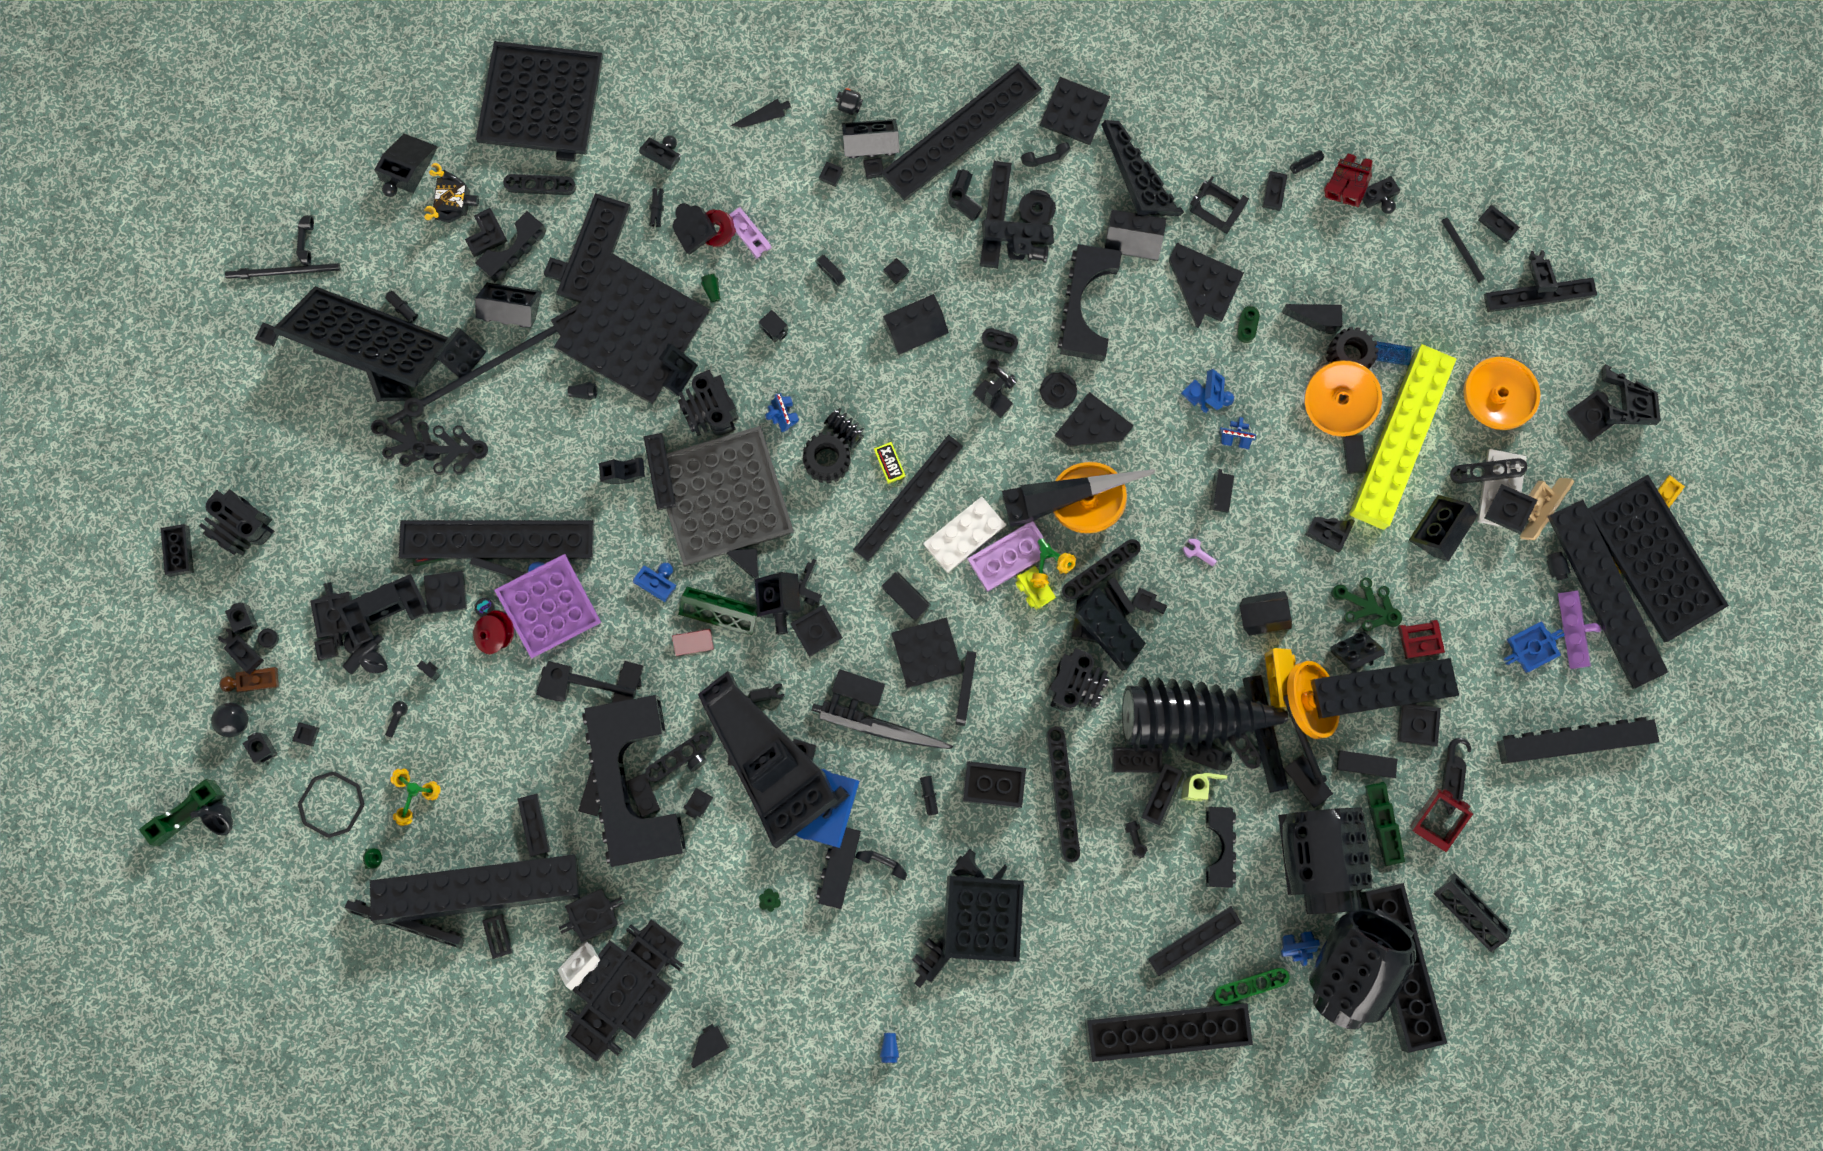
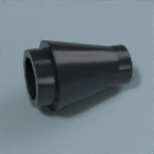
M591 382L568 386V396L592 400L597 397V386Z

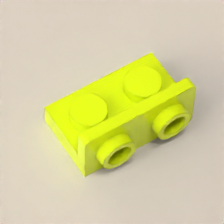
M1034 566L1026 572L1017 575L1015 584L1020 592L1024 591L1027 595L1026 601L1028 605L1038 610L1056 599V596L1048 585H1045V588H1037L1033 586L1034 583L1030 582L1033 574L1039 573L1037 567Z

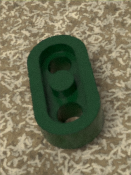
M1253 306L1245 307L1240 314L1237 338L1243 343L1251 342L1257 333L1260 313ZM1248 313H1252L1253 317H1249ZM1244 330H1248L1250 334H1246Z

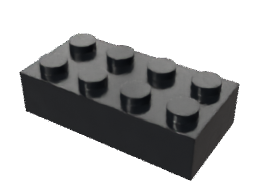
M181 524L160 528L165 575L172 577L194 573L189 526Z
M1112 748V773H1161L1162 748H1154L1152 753L1149 752L1148 748H1139L1137 753L1134 748Z

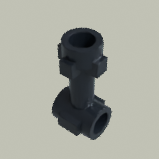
M989 359L987 361L986 371L989 374L995 373L1005 382V388L1011 389L1017 383L1016 377L1013 374L1009 376L999 367L997 359Z
M1136 821L1126 823L1125 832H1130L1134 845L1132 855L1139 859L1144 858L1148 849L1147 846L1141 844L1137 831L1140 829V825Z

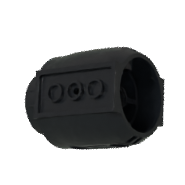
M1362 807L1314 810L1278 815L1288 895L1304 894L1307 914L1361 910L1359 890L1372 889L1370 851Z
M1361 909L1341 916L1325 941L1309 976L1310 985L1315 992L1313 1004L1318 1012L1330 1022L1352 1030L1361 1028L1365 1022L1374 1023L1380 1021L1395 1001L1414 967L1416 960L1415 943L1412 939L1414 932L1380 909L1375 912Z

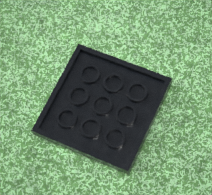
M947 876L942 957L1020 962L1024 881Z

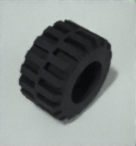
M1349 327L1347 330L1343 329L1328 345L1329 348L1326 354L1329 355L1326 359L1331 361V363L1343 360L1353 361L1369 369L1378 357L1376 354L1379 352V349L1375 348L1377 341L1372 340L1374 336L1372 334L1368 335L1367 330L1360 331V327H1356L1355 330L1353 327ZM1352 345L1356 347L1361 354V360H1352L1347 357L1344 352V346Z
M821 432L818 437L812 436V440H808L806 447L803 449V463L808 475H811L812 479H818L820 483L827 481L828 484L832 480L835 482L839 481V477L843 478L845 472H848L851 463L848 444H845V440L843 438L840 439L838 434L831 435V432H827V435H823V432ZM831 449L837 453L838 460L831 466H821L816 462V455L821 450Z

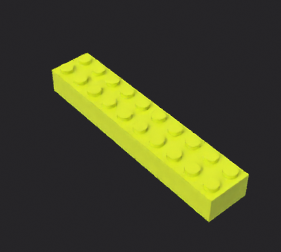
M1423 344L1415 350L1350 510V516L1382 530L1390 526L1456 358Z

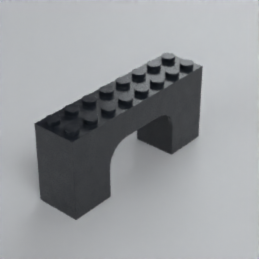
M651 695L584 708L585 713H582L584 725H587L588 733H585L587 745L590 744L591 746L589 760L590 764H594L595 772H592V779L598 788L595 796L597 804L601 806L599 820L601 824L604 823L605 831L602 832L604 844L607 843L608 851L605 852L607 864L610 863L611 867L686 853L680 813L649 819L642 818L633 811L627 788L623 757L627 748L637 741L667 736L660 697Z

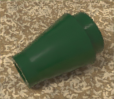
M715 274L701 277L702 282L700 284L706 292L710 303L720 301L718 277Z

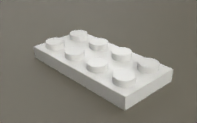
M1489 449L1487 450L1486 462L1521 458L1526 461L1527 456ZM1508 464L1507 473H1510V469H1517V472H1520L1521 468L1524 467L1516 464L1514 468H1509L1510 465ZM1497 465L1493 468V472L1498 475L1502 474L1504 468ZM1524 475L1516 478L1483 481L1477 522L1500 526L1484 519L1501 484L1522 492Z
M981 496L925 541L923 545L942 568L949 573L1006 527V524Z

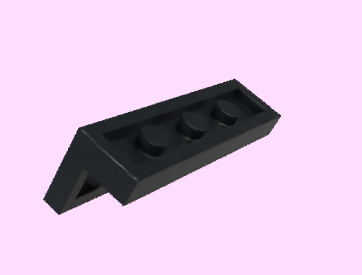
M1455 872L1448 877L1444 885L1434 892V895L1490 952L1509 940L1512 930ZM1449 889L1454 894V899L1446 898L1442 892ZM1457 905H1464L1468 909V914L1460 913L1457 910ZM1471 919L1479 920L1483 924V928L1474 927L1471 924ZM1486 934L1494 935L1498 941L1491 944L1486 939Z

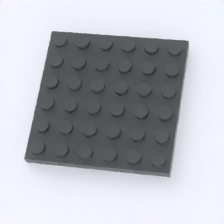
M761 426L667 454L677 507L666 510L684 567L727 554L731 550L744 549L794 533Z

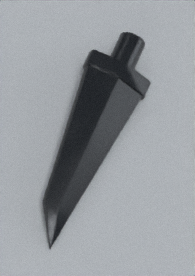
M775 99L773 102L730 126L744 128L785 116L783 110L790 108L791 105L789 101L780 103L778 99Z

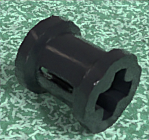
M1031 245V252L1028 254L1027 260H1040L1046 263L1048 247L1040 248Z

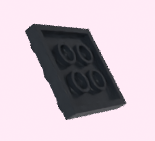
M1060 77L1040 126L1091 145L1110 96Z
M947 617L891 633L907 689L963 673Z

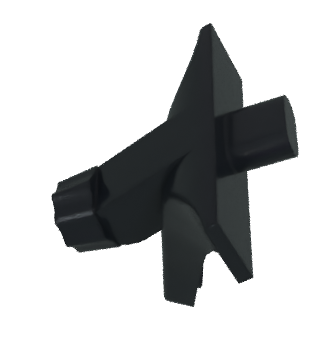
M970 848L963 857L960 856L956 862L958 864L951 871L956 876L967 874L975 878L986 877L975 863L976 853Z

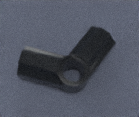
M962 169L957 171L952 188L949 191L948 203L952 208L958 209L973 222L978 218L983 208L966 195L973 174ZM959 196L961 199L955 200L952 197Z

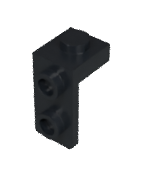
M815 559L811 563H807L804 569V573H806L804 580L800 579L799 581L800 597L804 598L805 603L812 606L815 604L820 605L822 595L806 589L817 565V560Z
M1188 742L1184 758L1215 770H1227L1232 763L1231 755L1233 751L1213 747L1208 749L1202 743H1198L1197 749L1194 751L1190 742Z

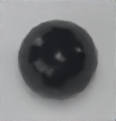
M231 702L218 706L211 717V725L214 731L228 738L242 734L249 722L247 711L241 705Z

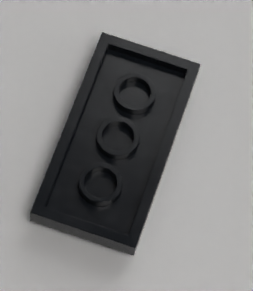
M1099 587L1093 589L1074 613V616L1121 671L1127 670L1146 644Z

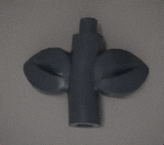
M348 632L344 639V647L351 656L342 665L343 668L352 675L360 665L369 673L386 671L388 668L384 657L376 652L381 647L379 644L384 638L377 634L373 639L355 646Z

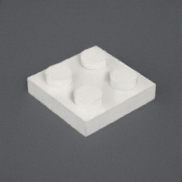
M587 940L584 941L558 969L565 986L570 990L575 986H579L584 977L597 967L600 959L593 946Z

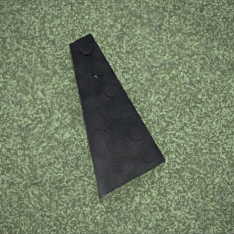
M1104 120L1101 126L1137 214L1181 216L1184 211L1181 207L1177 208L1173 200L1175 198L1172 194H1168L1164 190V183L1148 161L1144 162L1140 156L1142 152L1139 148H1135L1130 142L1131 137L1120 121Z

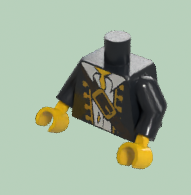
M438 163L431 165L436 168L437 172L430 170L429 174L431 176L439 175L440 178H437L433 207L427 206L424 209L425 212L430 213L424 216L426 220H431L434 217L435 220L451 223L462 216H466L468 206L478 207L479 196L470 195V190L465 182L446 170L441 171L442 168Z

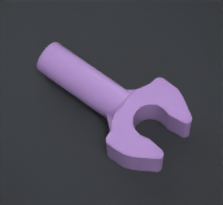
M1197 539L1188 540L1194 546V550L1191 551L1187 547H1183L1182 550L1185 556L1188 558L1197 556L1213 567L1217 560L1201 550V542Z

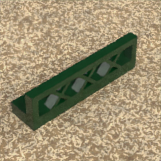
M687 586L681 596L678 615L753 635L757 619L756 605ZM685 603L692 605L695 611L684 610ZM703 610H711L714 616H705ZM724 614L728 615L732 621L726 622L721 616ZM739 621H750V628L742 626Z

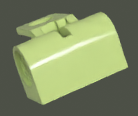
M1203 773L1186 778L1183 782L1182 799L1193 801L1208 800L1209 780L1207 778L1225 780L1227 776ZM1194 781L1197 782V784H1198V789L1194 788V786H1193V782H1194Z

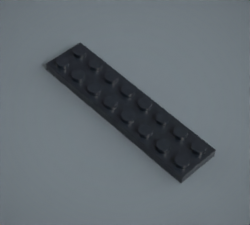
M1451 658L1310 680L1319 719L1459 696Z

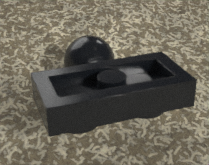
M672 135L665 136L662 144L649 137L639 149L641 155L670 171L681 157V154L672 150L677 146V140Z
M1392 176L1368 186L1362 201L1367 208L1381 202V210L1385 214H1391L1396 209V203L1389 198L1398 195L1401 190Z

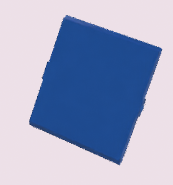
M821 769L825 773L833 791L842 786L850 796L836 809L832 810L829 818L825 819L820 815L795 835L803 840H813L840 848L860 781Z

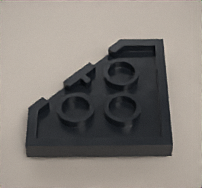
M1089 392L1056 432L1055 437L1069 447L1121 442L1134 425Z

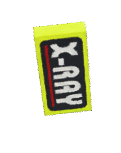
M892 442L874 448L888 484L906 477Z

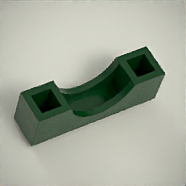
M205 779L189 791V795L182 803L172 810L154 817L142 826L139 831L149 845L161 846L195 820L191 819V812L200 810L204 806L209 807L219 802L226 795L215 780Z

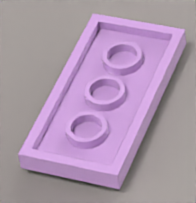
M1034 521L974 554L967 560L988 592L1038 563L1041 552L1037 541L1044 537Z

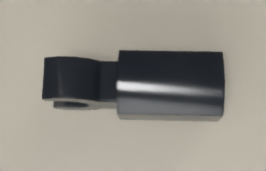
M778 683L772 688L764 687L750 690L751 700L757 703L771 700V697L781 699L785 696L784 694H777L776 689L783 686Z
M839 786L834 791L839 802L829 808L822 815L823 818H829L832 810L836 809L850 796L842 786Z

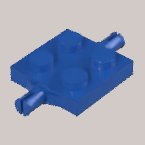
M1541 621L1506 639L1512 648L1513 654L1505 657L1504 662L1509 665L1518 661L1525 673H1528L1561 656L1556 647L1555 640L1563 637L1565 634L1561 633L1563 632L1562 629L1551 634Z

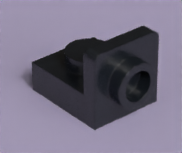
M695 788L687 804L683 807L687 810L685 814L694 819L697 816L702 818L714 797Z

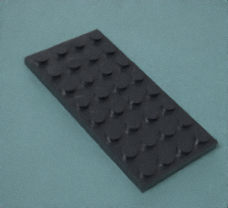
M317 286L274 327V333L414 388L438 362L434 356L449 338Z
M1649 475L1638 479L1588 508L1613 560L1664 643L1669 642L1729 606Z

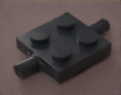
M324 583L326 595L319 599L310 600L316 635L318 639L334 637L335 647H344L342 635L347 633L348 630L337 607L351 601L352 596L349 591L340 594L333 593L332 583Z
M603 888L598 889L565 905L569 915V922L559 926V930L563 934L573 929L578 934L582 943L619 925L614 909L625 904L624 900L620 896L610 901L606 897Z

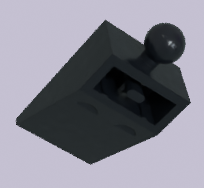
M403 134L382 154L374 169L379 180L385 182L382 186L383 194L387 197H393L397 194V187L414 194L438 147Z

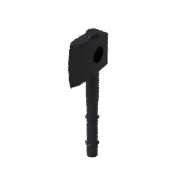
M548 661L546 667L544 666L542 669V677L536 695L549 700L565 702L570 683L635 697L636 690L572 673L573 668L571 666Z

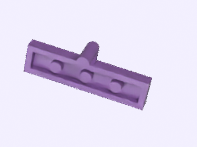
M1578 590L1558 593L1570 669L1591 667L1586 632H1600L1602 627L1596 623L1584 625Z

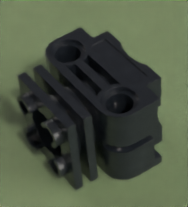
M709 369L694 376L692 387L696 395L695 397L692 396L689 388L686 389L688 400L685 399L682 392H679L681 399L677 401L683 415L686 416L685 418L691 432H696L697 436H700L701 433L698 426L701 425L704 433H707L708 430L705 425L707 422L712 432L716 435L721 436L736 430L732 421L738 419L739 416L733 400L728 396L721 374L713 377Z
M216 489L206 502V511L218 520V522H215L208 517L204 519L213 528L211 529L202 523L199 525V527L205 530L203 534L218 542L221 548L233 555L238 553L242 556L245 552L239 549L237 545L247 550L250 548L249 545L242 541L243 538L254 545H262L275 532L268 526L273 519L257 510L251 503L230 489L225 494Z
M1075 648L1070 656L1064 654L1058 663L1056 677L1046 693L1053 697L1050 706L1068 712L1074 709L1081 700L1079 708L1083 709L1088 703L1086 711L1090 712L1093 708L1096 709L1102 699V696L1099 695L1100 691L1103 690V687L1106 688L1109 678L1106 677L1108 671L1104 670L1099 675L1101 668L1097 667L1091 674L1094 658L1091 654ZM1078 661L1084 662L1086 668H1082ZM1064 697H1069L1072 704L1066 703Z

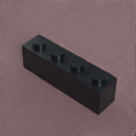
M846 827L840 848L832 846V849L828 848L825 860H829L827 868L823 867L820 878L824 880L822 888L818 887L815 898L819 899L818 904L842 909L861 831Z

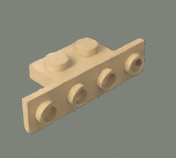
M1559 478L1552 489L1544 481L1537 482L1528 496L1538 501L1528 519L1529 523L1520 535V538L1526 540L1537 539L1547 522H1549L1547 516L1555 512L1565 495L1570 491L1574 483L1572 478Z

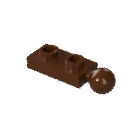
M276 667L257 669L250 675L245 671L236 672V679L226 676L219 682L221 690L225 692H230L235 687L239 693L279 687L278 669Z

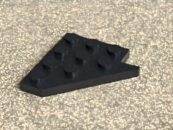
M1176 243L1169 258V263L1197 328L1200 327L1205 315L1222 322L1244 272Z

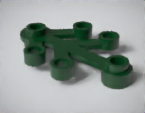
M1368 577L1361 579L1359 582V586L1363 589L1367 600L1348 592L1346 586L1341 584L1336 585L1331 591L1332 597L1335 600L1346 599L1364 608L1356 612H1347L1344 615L1345 622L1353 623L1356 619L1374 613L1381 616V618L1373 621L1368 619L1362 622L1361 628L1365 632H1369L1375 627L1384 624L1389 627H1396L1402 622L1401 612L1393 608L1389 599V588L1381 586L1376 592L1377 596L1382 600L1383 609L1376 602L1371 589L1372 580ZM1364 580L1368 582V587L1363 585ZM1338 589H1342L1344 594L1340 595ZM1384 589L1386 591V595H1382L1380 590ZM1348 614L1353 616V620L1348 619ZM1391 614L1395 615V621L1390 618ZM1365 623H1369L1371 628L1367 629Z

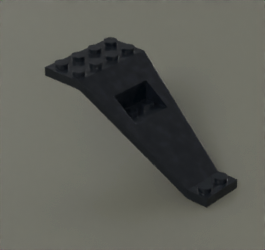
M729 671L725 672L698 694L723 747L761 819L773 847L776 849L839 802L825 773L738 688L733 675Z

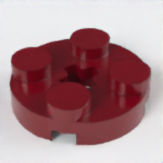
M715 209L709 210L706 213L713 226L716 224L720 228L717 232L718 234L705 244L716 248L723 247L730 242L736 233L734 221L727 212Z

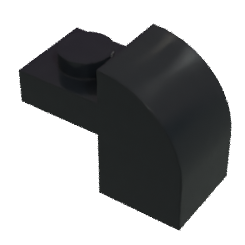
M638 457L624 462L612 459L599 463L600 482L626 484L645 477L643 458Z

